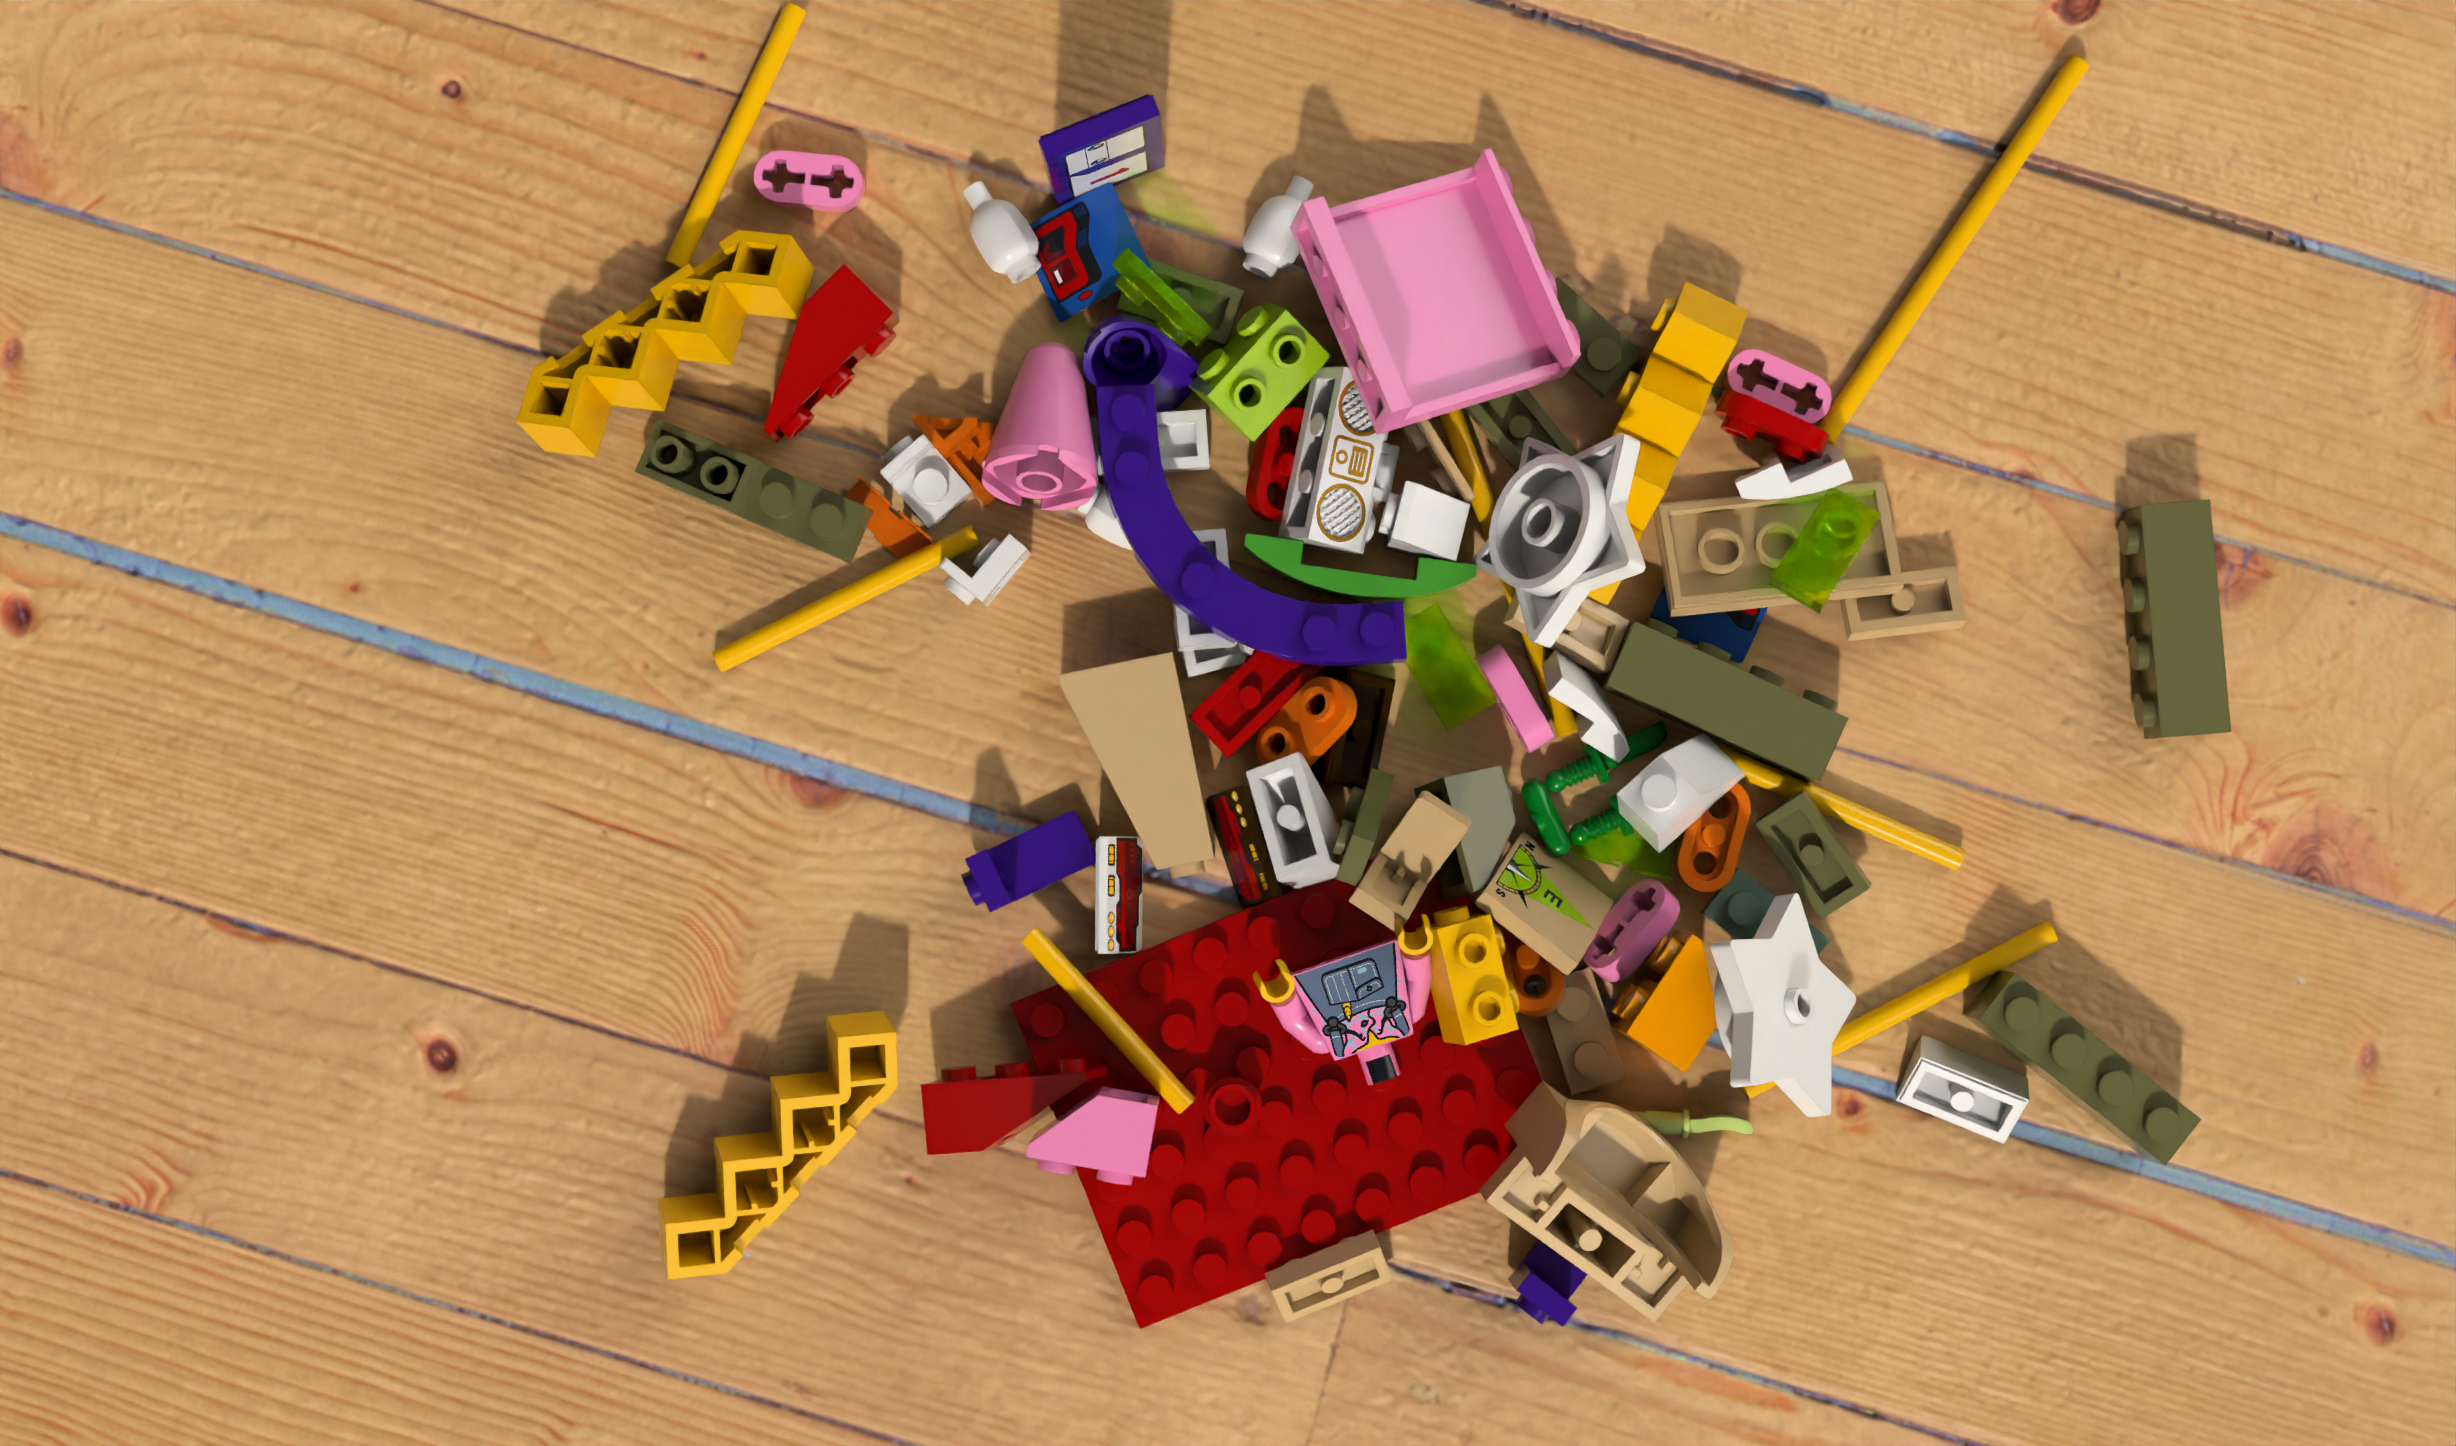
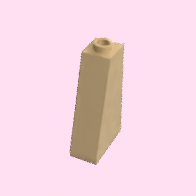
M1173 652L1058 675L1060 687L1156 869L1169 868L1171 879L1205 872L1203 861L1214 859L1215 857Z

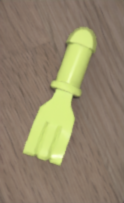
M1687 1109L1682 1110V1112L1631 1111L1647 1122L1659 1134L1681 1135L1682 1138H1688L1689 1133L1729 1130L1742 1134H1751L1754 1130L1748 1120L1734 1115L1712 1114L1699 1118H1690V1113Z

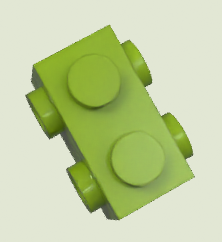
M1268 301L1262 306L1253 307L1243 315L1236 326L1237 333L1223 349L1219 348L1212 351L1202 360L1197 368L1198 376L1189 385L1231 429L1253 442L1332 357L1286 309Z

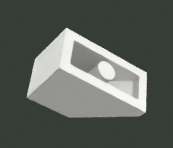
M1702 733L1660 754L1617 793L1619 813L1658 853H1661L1745 776V773L1705 733Z
M1296 752L1246 771L1277 881L1295 889H1301L1336 878L1342 856L1332 853L1340 829L1339 822L1303 754Z

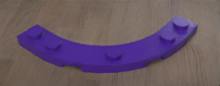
M1155 384L1096 387L1098 447L1102 478L1110 508L1132 547L1137 562L1154 584L1178 608L1200 625L1234 644L1238 642L1254 650L1274 655V658L1283 661L1320 666H1352L1404 663L1407 660L1403 601L1359 604H1320L1299 601L1256 586L1220 562L1189 528L1168 488L1161 463L1158 442Z

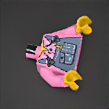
M1421 914L1423 925L1416 932H1405L1401 918H1397L1394 921L1397 939L1391 938L1291 973L1282 959H1277L1275 961L1280 969V974L1275 980L1265 982L1257 971L1252 975L1253 980L1262 997L1269 1001L1283 1028L1313 1053H1331L1335 1061L1357 1054L1368 1085L1399 1076L1401 1072L1391 1042L1413 1034L1412 1024L1418 1022L1424 1016L1432 984L1433 973L1430 947L1433 944V933L1428 916Z

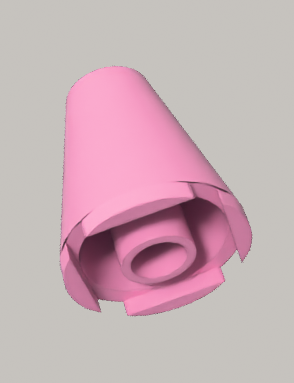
M1045 342L1029 350L1023 358L982 462V484L993 496L1009 504L1021 506L1022 497L1041 500L1040 510H1066L1079 507L1091 500L1094 494V487L1097 488L1099 476L1081 359L1064 344Z

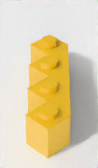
M737 230L718 243L722 249L694 268L690 263L686 264L650 289L653 294L652 297L626 314L621 309L584 333L581 336L585 341L557 361L553 356H550L532 369L516 422L546 452L596 458L612 406L665 411L679 360L732 366L747 314L789 319L799 318L802 305L806 300L814 267L792 235Z
M1685 281L1675 301L1667 297L1664 298L1650 326V329L1658 332L1639 374L1629 371L1615 399V402L1622 405L1623 408L1608 438L1624 433L1641 442L1625 511L1638 544L1645 527L1667 490L1681 452L1703 415L1713 384L1738 342L1748 314V310ZM1621 581L1592 590L1587 596L1608 606Z
M884 1010L826 1016L828 1071L770 1076L772 1132L714 1137L716 1192L657 1198L660 1255L668 1280L728 1273L744 1256L743 1249L764 1227L769 1229L801 1194L799 1189L821 1165L826 1167L857 1133L856 1127L878 1103L882 1106L897 1090L896 1031Z

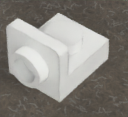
M924 434L915 441L910 436L903 438L883 457L887 465L880 471L881 475L930 530L973 493L972 489Z
M1010 534L1002 542L994 538L974 560L973 565L979 570L972 578L947 557H944L938 566L949 576L942 585L968 606L977 598L988 607L1031 556V553Z

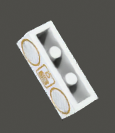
M1322 367L1310 380L1278 537L1304 541V545L1334 553L1363 554L1365 544L1369 542L1375 530L1376 520L1372 513L1374 502L1385 504L1386 499L1389 497L1400 447L1383 442L1387 441L1389 431L1377 435L1348 367Z

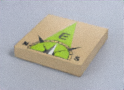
M1522 831L1512 842L1474 903L1485 913L1491 914L1494 920L1568 976L1580 963L1614 901L1558 857L1549 854L1544 846Z

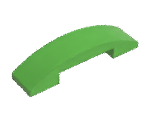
M1246 533L1244 550L1250 556L1279 576L1317 592L1352 600L1395 602L1434 596L1471 582L1476 577L1477 565L1419 557L1416 561L1414 580L1303 565L1301 564L1304 541Z

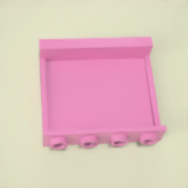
M1491 148L1483 150L1474 167L1329 208L1324 196L1304 201L1290 226V230L1377 435L1562 378L1581 355L1578 331L1575 325L1565 318L1557 299L1555 279L1552 273L1543 267L1536 252L1532 226L1526 218L1521 217L1512 197L1513 188L1510 176L1503 167H1499Z

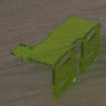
M1613 829V832H1608L1607 835L1602 834L1600 838L1597 836L1596 840L1590 839L1585 845L1575 844L1572 856L1607 866L1619 867V864L1613 863L1615 861L1629 865L1628 871L1665 881H1673V878L1668 876L1678 837L1661 853H1658L1646 840L1630 836L1624 837L1622 831Z

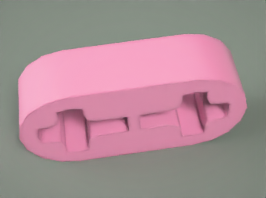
M785 150L771 151L762 156L756 163L753 173L754 184L761 196L771 205L784 208L836 213L848 212L857 207L862 201L866 190L865 179L858 166L849 158L838 155ZM779 165H786L791 176L805 178V183H786L783 192L776 193L773 184L766 179L767 175L777 174ZM843 170L847 180L854 183L852 188L842 190L841 198H833L832 192L826 186L814 185L815 179L833 180L836 171Z
M1757 349L1744 350L1732 358L1724 370L1723 382L1725 390L1751 396L1811 424H1815L1824 418L1830 410L1832 401L1831 391L1822 378L1765 351ZM1751 363H1756L1760 366L1758 376L1773 383V388L1770 389L1756 384L1750 391L1742 388L1744 378L1736 373L1737 368L1746 369ZM1805 386L1809 387L1812 390L1810 399L1818 404L1817 409L1809 408L1802 415L1794 411L1796 401L1781 394L1782 388L1798 393Z
M1497 644L1475 657L1474 662L1480 675L1526 751L1531 753L1553 740L1554 734L1550 725L1504 648Z
M1643 879L1635 883L1608 912L1586 950L1583 960L1605 981L1619 982L1628 978L1675 924L1680 912L1679 901L1658 880ZM1650 905H1653L1654 907L1649 912H1647V908ZM1615 948L1616 952L1611 957L1608 956V954Z

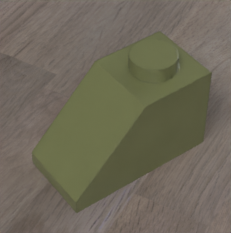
M1501 765L1443 777L1414 789L1416 798L1422 791H1428L1468 817L1472 822L1467 833L1436 873L1443 901L1453 900L1485 888L1514 828L1516 818L1513 811V795L1505 781Z

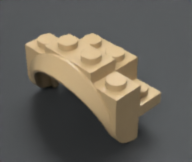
M1542 1080L1504 1124L1518 1146L1479 1190L1485 1201L1653 1322L1660 1317L1688 1283L1697 1293L1710 1301L1729 1272L1735 1246L1732 1235L1721 1222L1707 1193L1688 1164L1661 1134L1634 1113L1607 1102L1568 1100ZM1639 1230H1640L1652 1243H1650L1648 1240H1646V1239L1642 1236V1234L1639 1232Z

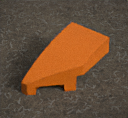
M917 414L911 419L986 507L996 499L982 484V462L995 432V428L989 422H981L978 417H963V419L938 418L925 414Z

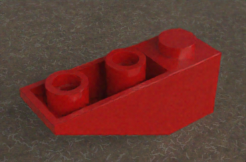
M845 264L802 305L763 428L777 443L785 435L790 440L798 436L815 416L810 410L825 395L833 399L843 392L855 378V373L852 369L867 354L871 358L878 356L896 337V333L892 330L899 323L895 314Z
M1076 1057L1049 1061V1071L1031 1072L1030 1062L995 1065V1075L976 1076V1066L941 1069L940 1080L921 1084L927 1155L979 1152L1003 1145L1106 1076V1066L1086 1068L1085 1058Z

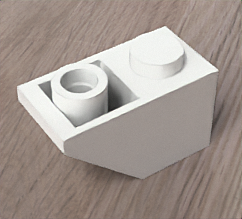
M1405 481L1399 494L1390 492L1388 499H1386L1378 532L1388 535L1385 549L1415 557L1455 562L1470 504L1418 483Z

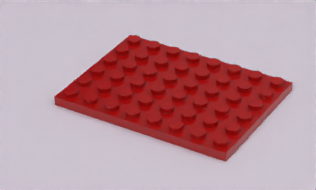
M1373 858L1368 860L1363 875ZM1435 874L1425 888L1409 919L1404 924L1403 929L1408 933L1416 932V928L1423 925L1421 914H1426L1430 924L1435 923L1433 913L1444 909L1467 905L1469 913L1475 914L1468 895L1443 901L1437 875ZM1334 878L1301 889H1294L1281 896L1271 898L1082 974L1196 1098L1180 1114L1168 1104L1059 984L1011 1003L1037 1071H1049V1061L1076 1057L1085 1058L1086 1068L1106 1066V1076L1053 1111L1056 1118L1102 1086L1160 1096L1145 1178L1134 1176L1132 1185L1115 1184L1096 1179L1098 1169L1076 1166L1077 1173L1139 1329L1266 1279L1264 1273L1284 1266L1290 1260L1301 1259L1338 1244L1339 1241L1347 1237H1355L1372 1229L1375 1234H1378L1480 1193L1481 1187L1518 1146L1504 1124L1542 1081L1518 1019V1030L1468 1045L1444 1042L1430 988L1425 1014L1418 1022L1412 1024L1413 1034L1391 1042L1401 1074L1392 1079L1368 1085L1357 1054L1335 1061L1331 1053H1313L1283 1028L1269 1001L1262 997L1252 975L1257 971L1263 981L1270 982L1275 980L1280 974V969L1275 961L1277 959H1282L1291 973L1391 938L1397 939L1396 933L1348 901L1357 886ZM1230 1076L1241 1077L1252 1083L1258 1090L1262 1101V1112L1257 1124L1250 1131L1238 1136H1228L1214 1130L1207 1122L1203 1110L1204 1098L1211 1085L1222 1078Z

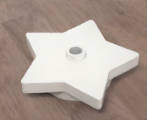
M1619 433L1573 456H1569L1531 437H1527L1524 440L1519 470L1512 476L1500 494L1491 518L1489 538L1473 558L1472 564L1515 587L1530 642L1550 648L1590 591L1644 572L1646 568L1645 562L1625 512L1641 442L1638 439L1624 433Z
M1799 894L1779 895L1771 903L1753 939H1735L1711 943V952L1718 969L1714 989V1009L1717 1028L1723 1046L1731 1059L1730 1085L1733 1088L1755 1086L1774 1081L1807 1117L1828 1116L1831 1114L1832 1043L1854 1007L1856 996L1819 960Z

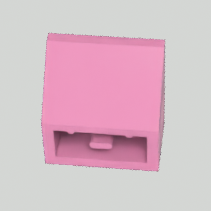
M1102 1086L1036 1132L1027 1146L1026 1157L1039 1159L1037 1168L1043 1171L1071 1175L1076 1166L1098 1169L1096 1177L1098 1180L1132 1185L1134 1176L1144 1178L1146 1176L1160 1096Z

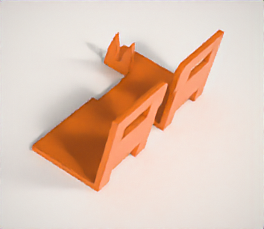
M855 475L859 481L845 498L867 506L874 511L867 528L875 534L874 538L897 558L901 559L935 542L900 510L897 512L903 518L897 517L888 509L892 505L891 502L860 475Z

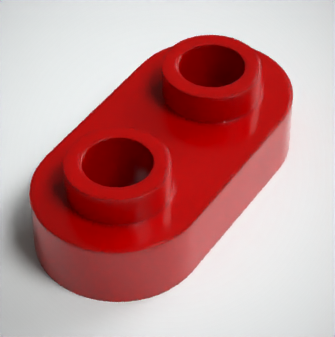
M1724 390L1714 411V414L1723 420L1720 428L1724 432L1746 441H1752L1754 436L1775 444L1773 452L1778 456L1801 465H1805L1808 458L1820 459L1830 438V435L1821 428L1736 391Z
M1285 407L1256 439L1246 486V500L1253 514L1264 521L1281 522L1304 415V409ZM1282 427L1286 429L1288 434V440L1284 446L1281 445L1278 438ZM1271 483L1276 489V496L1272 502L1267 498V488Z

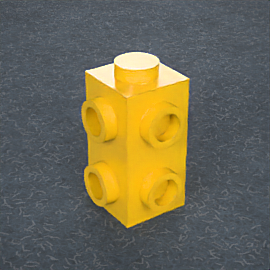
M1467 905L1433 913L1435 923L1430 924L1433 933V944L1430 947L1433 973L1431 992L1443 1041L1468 1045L1518 1030L1519 1027L1515 1013L1519 1011V999L1514 985L1510 980L1506 979L1501 956L1505 953V943L1498 925L1492 922L1491 914L1469 913Z

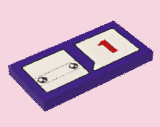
M1149 94L1040 136L1038 140L1051 191L1058 207L1108 182L1112 183L1113 187L1165 167L1161 115L1153 95L1149 96Z

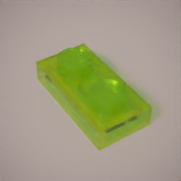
M1128 247L1111 264L1121 274L1114 284L1139 307L1148 299L1164 315L1156 324L1181 347L1190 339L1200 348L1215 332L1199 314Z
M1835 487L1828 489L1772 574L1769 585L1820 614L1877 526L1881 514Z
M1438 603L1433 604L1404 622L1407 660L1404 663L1446 732L1498 702Z

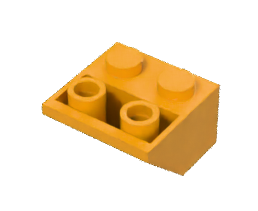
M1675 930L1669 938L1664 936L1645 958L1644 964L1649 966L1650 969L1640 984L1635 986L1629 983L1616 1000L1612 1012L1618 1017L1612 1024V1027L1670 1066L1686 1073L1716 1029L1717 1023L1703 942L1692 933Z

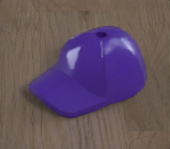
M1125 313L1110 315L1100 320L1091 329L1084 345L1082 366L1086 377L1095 387L1155 384L1156 411L1158 412L1175 410L1188 398L1193 391L1189 385L1198 376L1197 368L1200 365L1189 352L1175 342L1157 324L1143 317ZM1124 336L1129 337L1127 340H1121Z

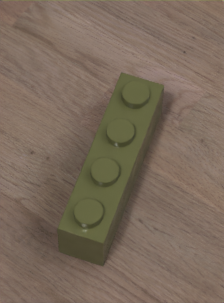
M2210 499L2145 504L2125 510V520H2121L2118 527V541L2122 554L2128 555L2130 578H2126L2124 581L2123 597L2126 610L2133 612L2135 635H2132L2129 639L2128 653L2131 667L2133 670H2138L2140 693H2136L2134 697L2136 724L2139 728L2144 729V739L2231 732Z
M1647 617L1644 624L1635 621L1628 625L1611 671L1605 674L1600 685L1601 689L1700 734L1705 733L1713 740L1808 783L1821 781L1849 719L1834 712L1837 702L1805 689L1802 697L1783 689L1781 686L1784 678L1764 668L1752 665L1748 673L1728 664L1732 655L1711 644L1700 641L1696 649L1676 640L1679 632L1677 629L1656 619Z
M2003 970L1996 972L1963 1014L1978 1028L2147 1160L2166 1166L2201 1121V1118L2015 972Z

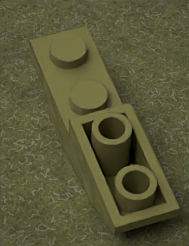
M657 419L635 469V472L665 486L849 564L853 560L874 512L867 506L770 467L757 459L660 419Z

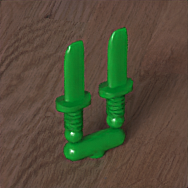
M1662 720L1626 736L1630 751L1620 763L1586 743L1583 745L1587 754L1586 757L1582 756L1581 759H1576V762L1571 761V764L1567 763L1566 767L1563 765L1559 770L1550 771L1545 777V784L1536 778L1528 779L1524 782L1521 789L1522 797L1529 810L1533 826L1541 836L1549 854L1556 857L1564 856L1570 850L1571 841L1576 845H1585L1590 839L1596 840L1597 836L1600 838L1602 834L1607 835L1608 832H1613V829L1618 830V827L1621 829L1624 837L1635 833L1632 825L1619 813L1616 793L1607 798L1610 809H1606L1605 812L1601 811L1600 815L1598 813L1595 814V817L1590 816V819H1584L1585 822L1575 823L1570 828L1568 836L1548 790L1556 793L1561 792L1566 786L1572 787L1573 783L1577 785L1578 781L1581 783L1584 781L1583 779L1588 780L1589 777H1594V774L1597 776L1600 785L1610 781L1607 770L1643 755L1664 742L1667 737V730Z

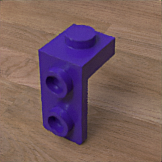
M1069 811L991 849H985L966 858L965 861L970 871L961 874L974 904L978 906L985 902L989 912H993L1095 864L1096 853L1077 813Z
M1538 1240L1508 1280L1515 1290L1520 1293L1515 1303L1541 1324L1548 1317H1551L1563 1327L1577 1309L1569 1298L1588 1274Z

